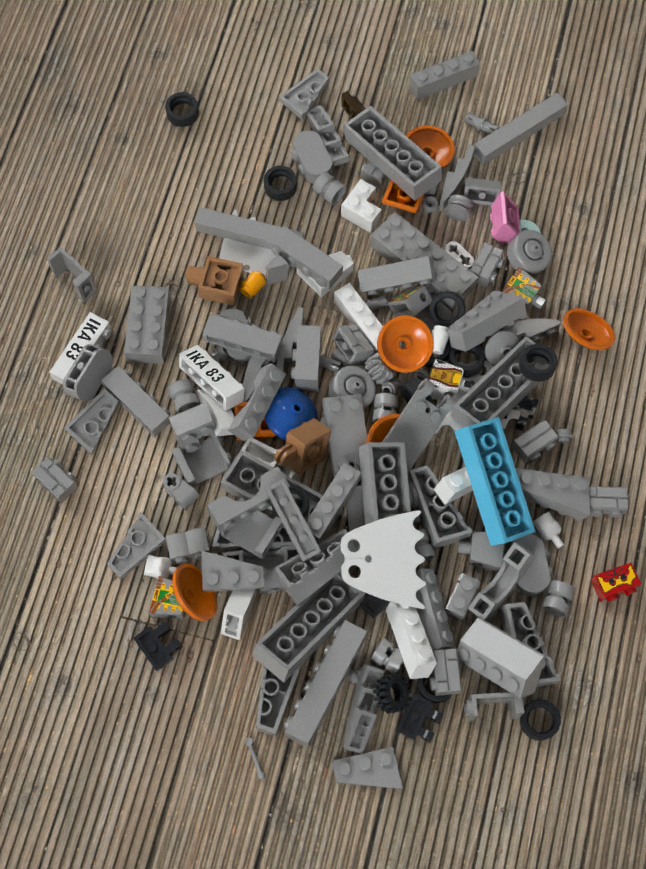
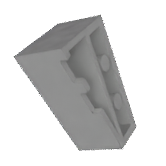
M298 325V332H294V343H297V349H293V361H296V365L292 367L291 379H295L296 389L302 392H319L321 326Z

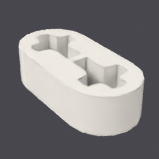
M449 242L446 245L445 251L461 264L463 261H468L469 264H464V266L470 270L474 263V258L459 243Z

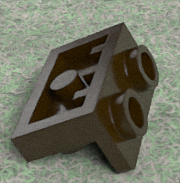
M348 90L342 93L341 106L351 119L365 110V107L357 97L351 96Z

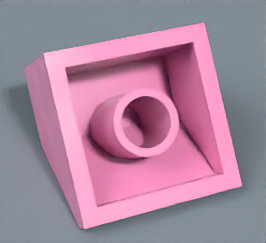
M503 191L500 192L491 205L492 213H490L493 223L491 233L493 238L500 244L510 242L512 238L520 233L519 208Z

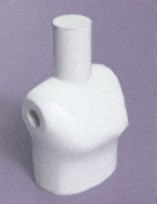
M549 511L532 522L543 541L552 540L557 549L564 545L558 536L561 532V526Z
M148 555L144 575L157 579L161 576L167 579L170 574L173 575L177 567H172V561L167 557Z

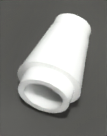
M434 326V330H432L433 354H443L449 338L448 327Z

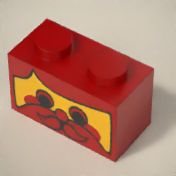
M631 562L597 574L591 579L600 602L607 600L608 603L619 599L618 596L625 593L626 596L636 593V589L641 585Z

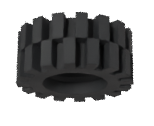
M391 674L382 676L377 679L378 683L374 684V687L377 688L373 690V694L377 696L374 697V700L378 701L376 705L381 707L382 712L386 711L387 714L401 712L410 705L408 701H411L412 697L409 694L412 692L408 690L410 685L409 683L405 684L407 679L405 677L402 678V675ZM391 688L394 691V699L391 696Z

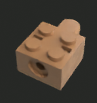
M207 256L204 268L190 266L187 268L185 275L188 284L198 286L200 298L235 306L244 277V266L242 263Z
M315 418L304 422L295 429H291L286 435L285 446L278 449L274 455L275 462L280 463L282 467H289L298 475L324 460L331 430Z

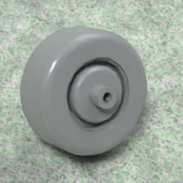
M525 230L510 240L507 247V256L510 264L516 271L518 268H521L529 275H535L549 265L552 258V250L549 242L542 234L533 230Z
M346 366L331 378L329 395L330 397L361 394L363 409H365L375 397V382L372 380L371 375L367 374L368 372L363 368Z

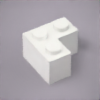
M360 179L342 203L341 216L371 233L381 219V209L371 204L375 199L376 187Z

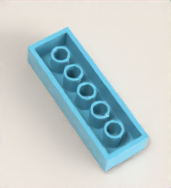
M499 417L455 430L454 432L490 546L504 544L534 533L535 529Z

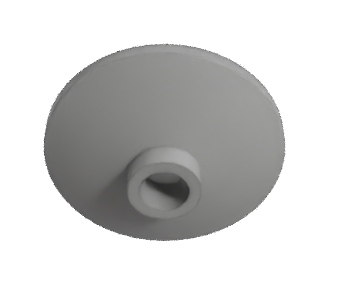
M500 331L494 334L485 346L486 360L492 365L500 362L519 343L517 336L510 331Z

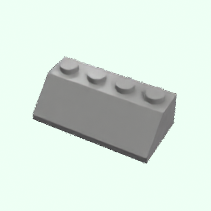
M479 617L475 620L461 638L457 649L460 662L521 699L535 693L546 656Z

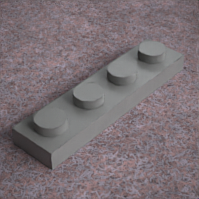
M284 479L264 488L301 560L305 561L320 553L321 550Z

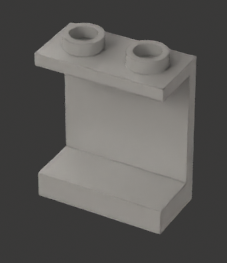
M62 247L57 251H53L47 258L56 278L67 269L77 277L73 281V285L78 298L83 303L97 292L92 275Z
M215 432L211 433L210 438L200 442L201 448L197 449L194 453L183 455L179 447L172 449L177 465L187 484L192 487L228 471L231 466L232 457L228 451H224L222 447L224 442L221 436L216 437Z
M257 510L253 512L250 518L246 520L240 519L235 522L232 528L228 530L222 529L220 532L222 537L264 559L281 531L283 523L280 518L275 517V519H272Z
M510 692L471 694L466 703H464V714L468 716L469 722L474 721L478 716L477 704L508 703L510 719H519L524 714L523 698L520 699Z

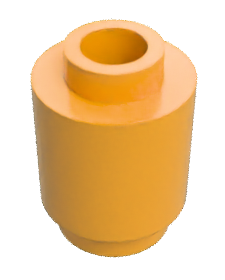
M252 271L242 282L241 293L247 298L256 296L266 284L265 276L259 271Z

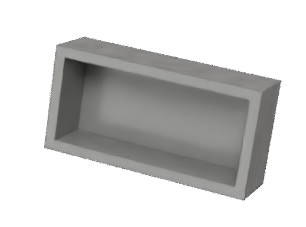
M132 285L124 348L127 362L164 364L171 305L169 287Z

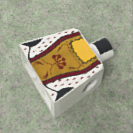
M435 359L429 381L435 384V387L430 395L432 399L442 400L446 395H450L457 400L459 391L468 392L472 388L473 382L462 380L464 372L462 368Z

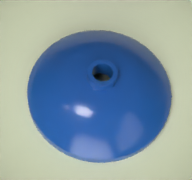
M284 387L278 389L264 418L271 431L278 437L286 440V435L291 429H295L313 418L318 420V413L314 403L305 393L295 388Z

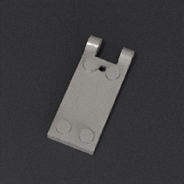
M424 379L419 384L416 392L382 441V443L405 442L407 474L446 415L453 410V405L457 403V400L450 395H446L438 407L427 401L425 398L431 394L435 387V384L428 379Z
M361 394L323 398L325 424L331 430L328 446L333 479L343 463L349 465L352 462L354 464L353 468L361 472L359 447L366 444L367 440Z

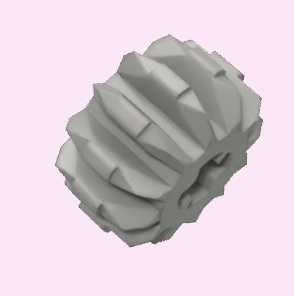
M378 352L370 356L365 362L364 368L376 384L383 385L391 381L396 375L394 370L384 364Z

